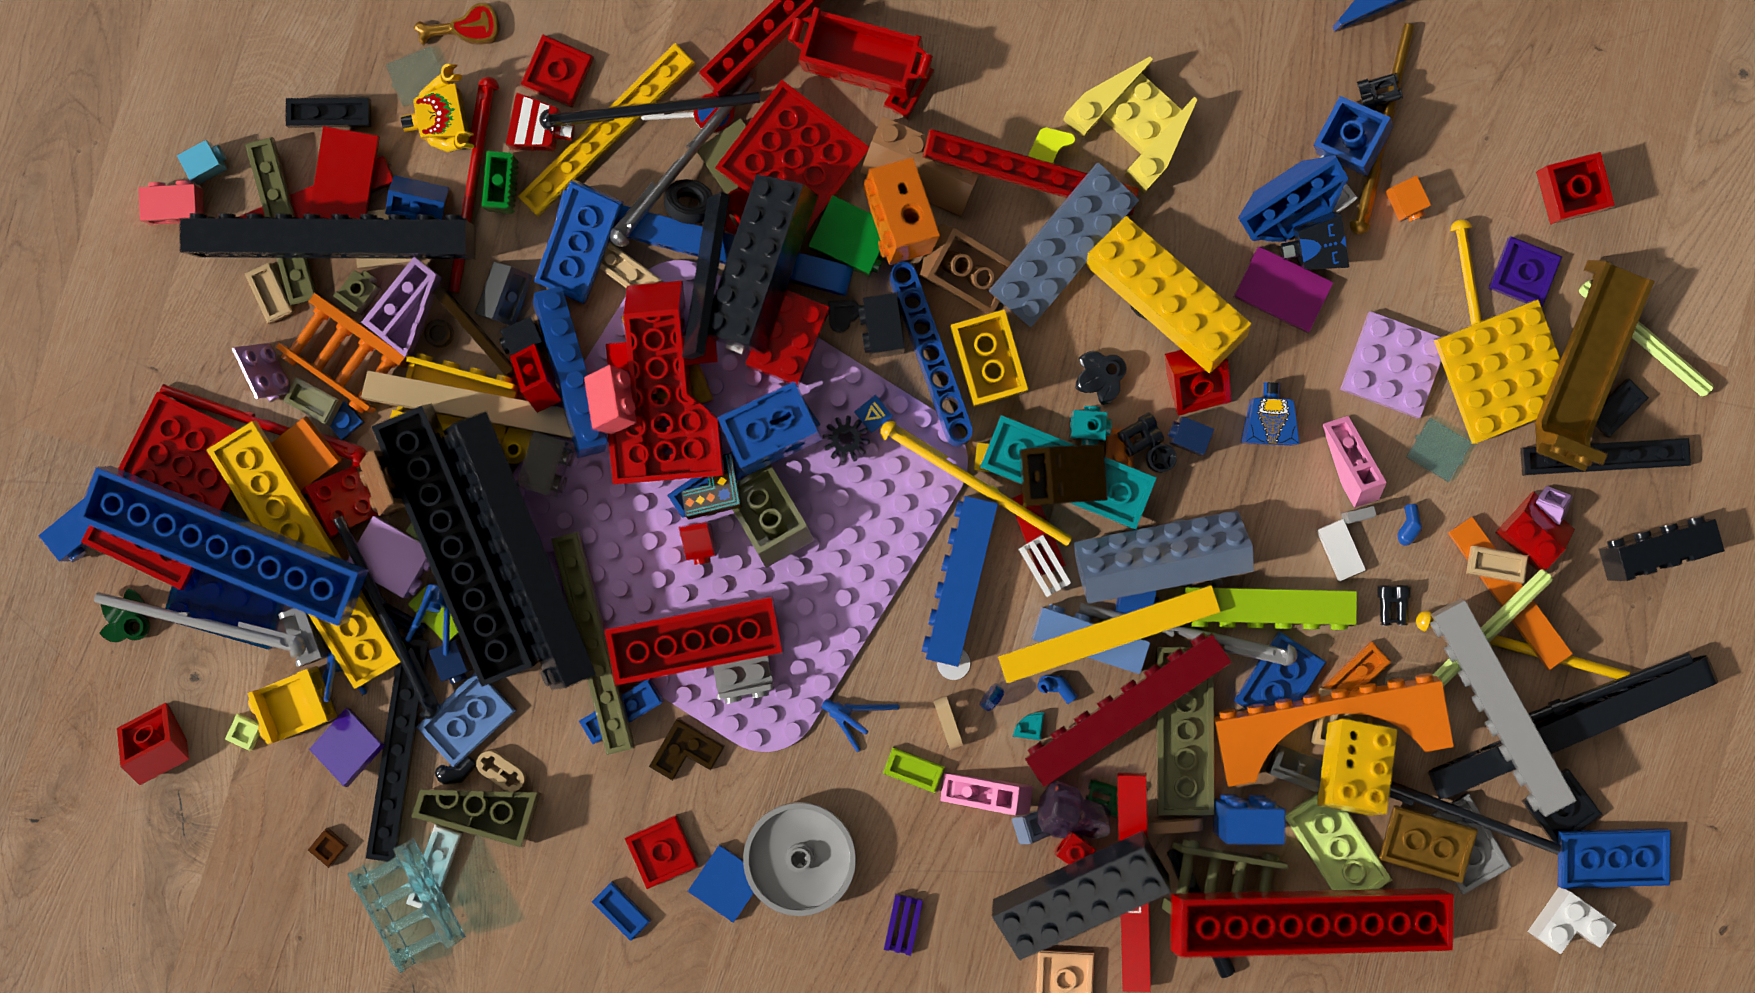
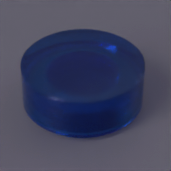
M995 683L982 697L979 705L986 711H991L1002 699L1005 693L1004 689Z

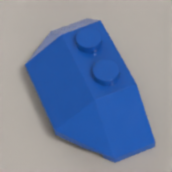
M1335 155L1300 161L1254 191L1238 219L1252 241L1286 242L1294 236L1293 228L1295 226L1331 213L1334 210L1343 187L1349 178Z

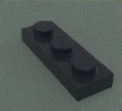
M369 97L286 98V126L288 128H323V126L371 127V99Z

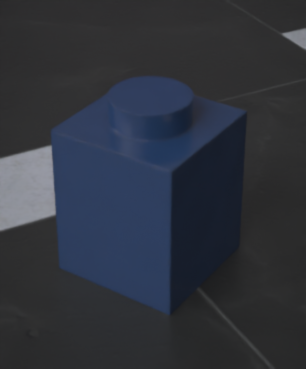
M1181 417L1178 422L1173 421L1168 436L1172 438L1169 444L1202 456L1206 452L1214 428L1186 417Z
M460 639L449 642V654L447 656L443 654V645L429 650L441 682L450 680L451 684L467 678L465 673L472 670Z

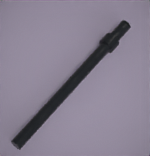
M1689 653L1682 654L1564 700L1558 698L1548 702V706L1532 711L1528 715L1533 723L1551 716L1554 718L1562 716L1569 709L1693 663L1692 657Z

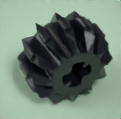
M846 416V425H842L841 419L836 417L837 428L831 424L826 426L829 431L833 432V435L823 434L822 438L824 440H832V443L826 444L824 449L828 451L835 447V451L831 454L832 459L837 458L838 454L842 453L841 462L846 463L847 454H851V458L855 462L857 461V456L854 451L857 450L862 455L866 453V450L859 445H868L870 440L860 438V436L867 434L869 431L867 428L857 431L862 423L860 419L851 426V416ZM851 433L853 435L851 440H854L853 444L841 446L839 444L841 442V439H838L839 436Z

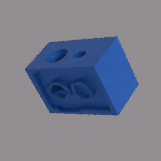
M795 381L718 417L736 460L746 475L823 440Z

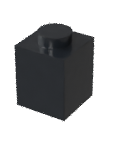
M528 317L500 330L503 336L499 339L504 352L506 354L510 353L511 356L533 344L537 348L545 346L536 320L532 317Z

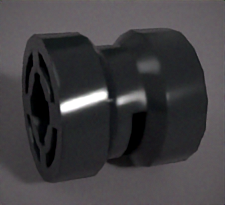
M1166 444L1152 447L1146 455L1147 467L1156 473L1171 470L1177 461L1175 450Z

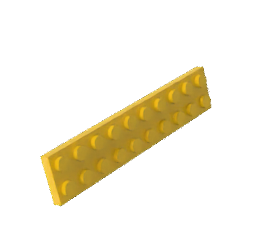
M257 420L248 423L207 449V452L251 523L342 559ZM362 591L359 594L348 623L336 626L309 615L354 689L400 663L384 626Z

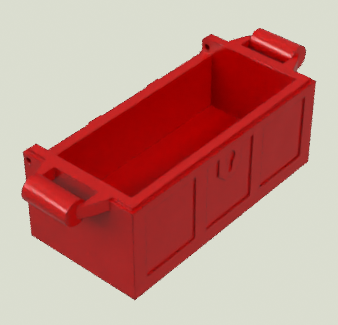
M814 7L811 17L794 18L788 36V41L801 49L799 62L803 71L907 100L914 79H927L933 59L932 55L927 54L923 50V41L920 35L912 36L885 27L860 22L852 18L824 12L817 7ZM804 22L809 23L804 42L799 43Z

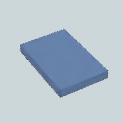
M474 673L440 704V712L437 717L424 719L417 728L454 768L517 710L492 683L481 687L477 675Z

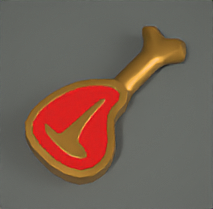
M486 3L473 5L463 17L454 19L450 23L427 25L418 21L414 25L415 31L419 33L418 41L422 45H425L427 40L433 36L446 34L456 35L467 43L484 45L494 42L499 33L496 13Z

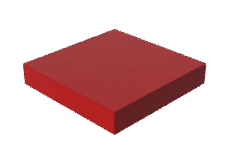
M542 34L521 81V86L572 108L594 57Z
M677 815L625 837L646 889L699 866Z

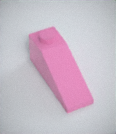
M1349 416L1324 423L1322 427L1342 487L1354 508L1379 500L1387 482Z
M944 773L940 801L1011 815L1030 814L1033 786Z

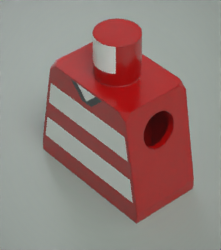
M516 93L506 145L510 150L555 151L557 139L573 140L575 125L551 127L552 131L545 130L539 122L540 114L546 109H549L550 114L561 113L559 108Z

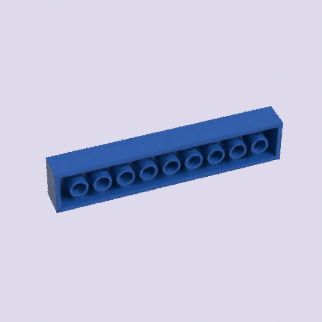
M113 466L95 468L77 517L78 521L336 626L350 621L368 570Z

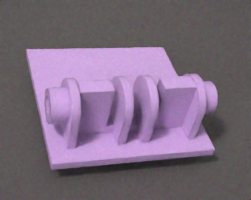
M269 343L232 348L256 399L268 398L269 402L279 399V395L288 393L290 389L288 378L283 373L276 353Z

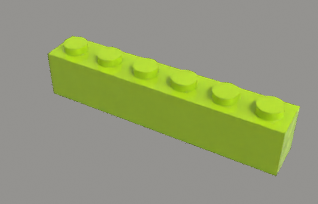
M1185 587V593L1200 589V587ZM1213 588L1220 612L1192 621V627H1208V622H1219V627L1236 628V622H1247V628H1264V623H1275V628L1292 629V623L1303 624V629H1320V624H1331V630H1348V625H1356L1357 591Z

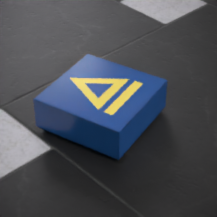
M876 394L854 411L871 434L893 417Z

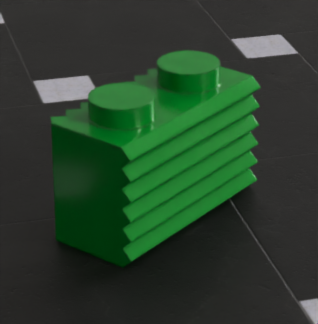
M487 151L482 207L488 212L508 214L515 212L513 209L515 207L514 202L516 201L514 198L516 196L515 191L517 190L515 188L517 185L515 181L518 179L516 177L518 174L516 170L519 168L517 166L519 161L512 153Z

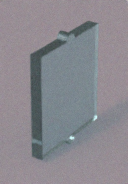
M431 47L386 64L393 81L391 86L396 89L403 107L413 104V99L419 96L420 91L437 77L442 69V66L437 63Z
M1429 418L1420 434L1415 436L1416 441L1406 457L1449 482L1457 467L1463 464L1462 459L1472 442L1434 419Z

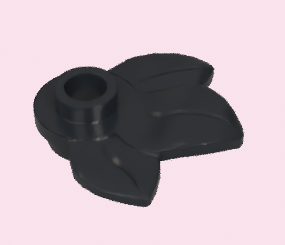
M1089 351L1079 357V362L1085 370L1077 378L1076 390L1084 393L1097 392L1101 405L1112 402L1120 392V380L1127 371L1125 361L1118 355L1105 356L1098 351ZM1109 364L1117 366L1115 374L1108 372L1107 367Z

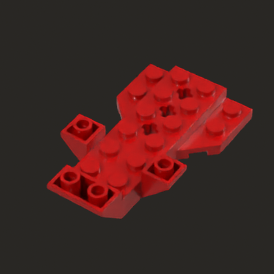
M683 281L628 285L623 313L626 342L606 344L607 364L623 370H629L637 423L614 434H608L613 485L725 475L720 422L716 415L692 396L689 365L718 362L716 340L707 337L704 355L692 360L682 357L686 335L683 310L686 309ZM661 388L668 395V398L664 399V403H661V399L656 397V393H659ZM664 416L666 420H670V426L667 427V431H664V427L659 426V421L663 420ZM666 444L669 445V448L673 449V454L669 457L670 459L667 458V454H662V449L666 447Z

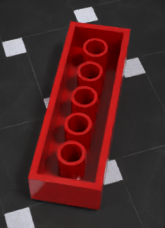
M773 596L605 630L615 685L782 653L784 651Z

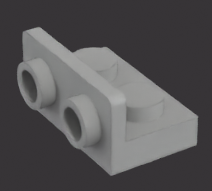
M768 655L713 666L718 691L717 698L718 700L724 699L725 704L742 701L741 696L752 694L753 698L768 696V690L774 689Z

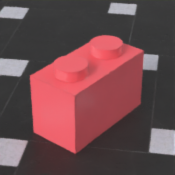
M176 181V185L166 186V183L150 182L148 187H138L140 221L146 224L180 223V218H189L190 213H204L203 189L193 184L192 181Z
M608 365L584 377L592 429L607 434H614L637 423L635 404L630 386L631 379L628 371Z

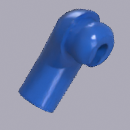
M1409 504L1404 507L1406 521L1397 534L1401 545L1408 546L1412 544L1422 531L1417 504Z
M1044 675L1037 684L1040 692H1057L1067 704L1078 697L1062 675Z

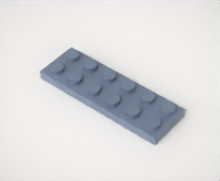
M1096 163L990 288L989 292L1024 323L1032 327L1086 264L1088 252L1131 211L1139 199L1100 163Z

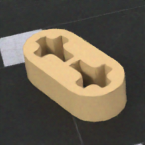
M944 696L933 700L950 750L962 747L963 743L947 697Z
M488 750L478 756L476 761L478 771L504 790L514 792L525 785V771L495 750ZM493 756L495 758L494 764L501 769L498 771L496 768L491 767L487 770L484 758L488 759ZM503 771L508 774L517 772L519 784L509 785V778L503 774Z

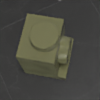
M354 270L340 290L336 291L333 296L354 312L363 315L382 289L375 284L378 279L365 270L362 273ZM360 284L361 291L358 294H354L353 290Z

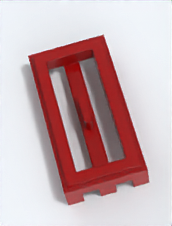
M930 67L927 79H922L906 110L902 108L906 99L900 98L896 105L892 103L895 98L894 95L887 97L884 107L890 108L893 112L901 114L904 118L908 119L931 79L934 69ZM914 79L912 88L914 87L917 79Z

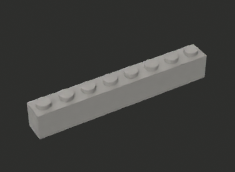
M1460 598L1431 613L1434 621L1430 625L1438 638L1443 636L1448 646L1444 647L1448 658L1451 662L1457 661L1461 668V671L1457 672L1465 687L1470 685L1475 695L1471 699L1479 712L1484 710L1489 720L1485 724L1493 737L1498 735L1503 745L1499 746V750L1507 762L1512 760L1516 768L1512 773L1520 786L1525 785L1530 795L1526 796L1534 812L1539 810L1544 816H1547L1575 802L1576 800L1466 601Z

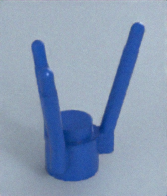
M427 585L422 604L405 641H411L426 610L438 613L441 608H444L443 654L447 656L449 654L450 612L439 586Z

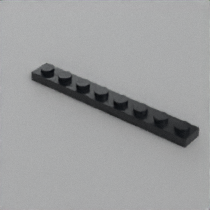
M402 637L407 650L413 649L425 674L430 641L411 638L410 642H406V637ZM401 662L396 664L384 738L385 746L382 750L365 858L391 863L396 861L420 709V701Z

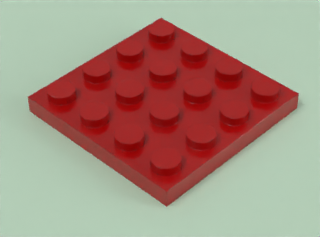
M781 80L716 165L715 169L748 195L750 194L756 174L804 184L818 195L807 228L808 231L827 206L832 195L836 194L867 153L869 146L784 80Z

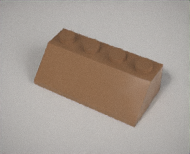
M883 116L871 141L860 173L868 176L871 168L913 157L928 203L961 217L980 174L923 158L927 135Z

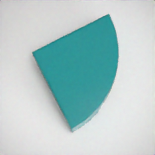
M1034 712L1023 717L1015 726L1012 736L1041 740L1044 712Z

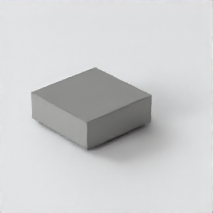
M1374 506L1341 513V516L1346 524L1374 518L1376 512Z

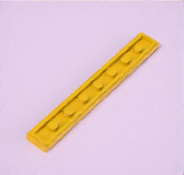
M674 43L609 108L656 103L695 65V62ZM641 116L615 118L614 121L592 123L518 197L539 217L562 195L563 190H567L570 180H577Z
M1212 585L1000 655L998 659L1006 683H1010L1219 613L1220 609Z

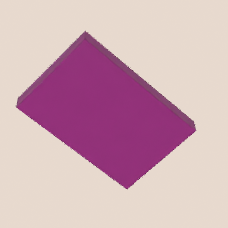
M1258 246L1233 297L1309 333L1333 282L1288 260H1283L1282 257Z

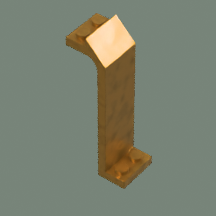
M1587 260L1584 271L1593 274V282L1535 422L1537 453L1586 471L1592 462L1604 464L1607 457L1606 453L1591 448V436L1655 282L1612 265L1610 262Z

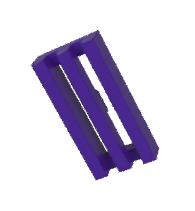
M895 893L884 950L905 953L911 956L923 899ZM903 901L905 905L895 945L891 944L899 903ZM912 903L916 904L907 947H904L902 942Z

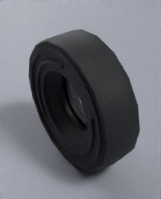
M677 180L670 184L665 192L664 207L674 220L685 224L701 223L704 221L707 198L713 196V194L705 184L696 180ZM683 196L693 197L699 201V205L696 207L685 206L679 202V198Z

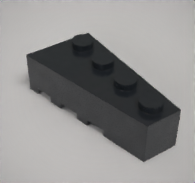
M1704 515L1687 519L1688 524L1679 527L1677 523L1660 526L1661 531L1651 534L1650 530L1633 534L1634 539L1624 541V537L1607 541L1608 546L1599 548L1607 581H1630L1636 579V576L1658 572L1657 567L1660 569L1671 568L1683 564V560L1687 562L1695 561L1724 552L1716 519H1705Z

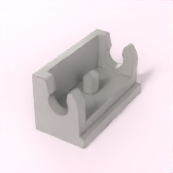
M293 608L278 614L279 618L283 621L287 634L299 636L306 643V650L303 655L295 657L297 667L327 657L328 653L322 636L307 613Z

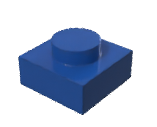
M343 401L330 427L341 440H345L365 422L347 401Z

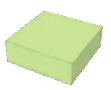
M240 713L236 714L225 740L252 751L260 736L258 730L259 723Z

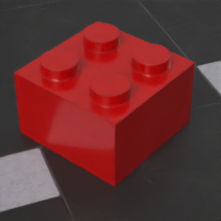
M1601 152L1550 164L1536 171L1550 225L1603 212L1615 206Z

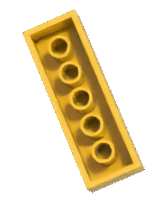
M1127 216L1088 252L1087 267L1209 374L1248 336L1252 323Z

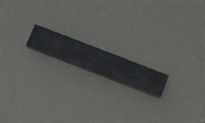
M723 192L707 198L682 354L683 358L689 360L704 355L706 350L730 198L729 194Z
M1689 438L1590 444L1591 448L1606 453L1607 457L1604 464L1592 462L1586 471L1539 454L1536 447L1520 448L1522 476L1691 466Z

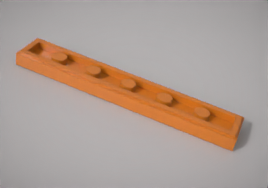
M1473 517L1468 518L1448 532V535L1467 561L1470 546L1496 550ZM1479 576L1501 607L1523 587L1520 583ZM1534 600L1512 620V623L1547 670L1552 669L1572 655V652Z

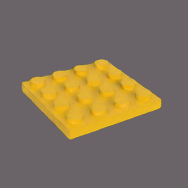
M1538 299L1434 340L1472 444L1479 443L1537 419L1560 363V357Z

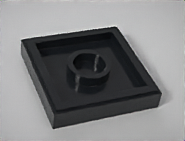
M1567 768L1560 773L1576 800L1575 802L1544 816L1539 810L1534 812L1527 798L1522 800V803L1550 841L1558 843V831L1581 830L1602 815Z

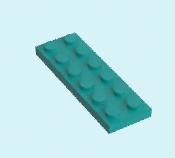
M1001 415L980 468L1021 484L1020 449L1076 445ZM1104 457L1108 500L1070 504L1136 530L1156 477Z

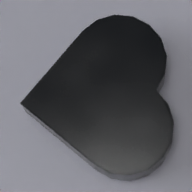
M851 300L828 301L830 328L836 333H845L849 329L850 323L855 322L859 318L858 303Z

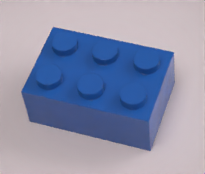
M1221 794V799H1214L1213 833L1227 844H1285V809L1277 805L1275 801H1271V798H1266V795L1250 794L1249 799L1239 798L1236 794Z

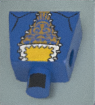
M1263 383V398H1253L1249 401L1241 444L1286 446L1299 444L1294 401L1292 399H1280V383Z

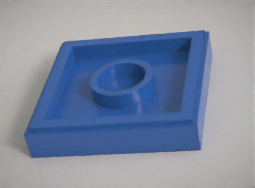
M721 844L718 845L687 891L733 923L754 893L746 879L743 859Z

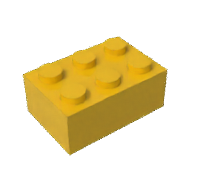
M1005 309L950 326L973 408L1028 391Z

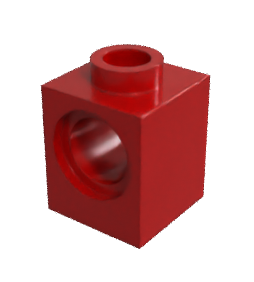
M1069 829L1055 848L1054 853L1066 864H1071L1094 853L1095 848Z

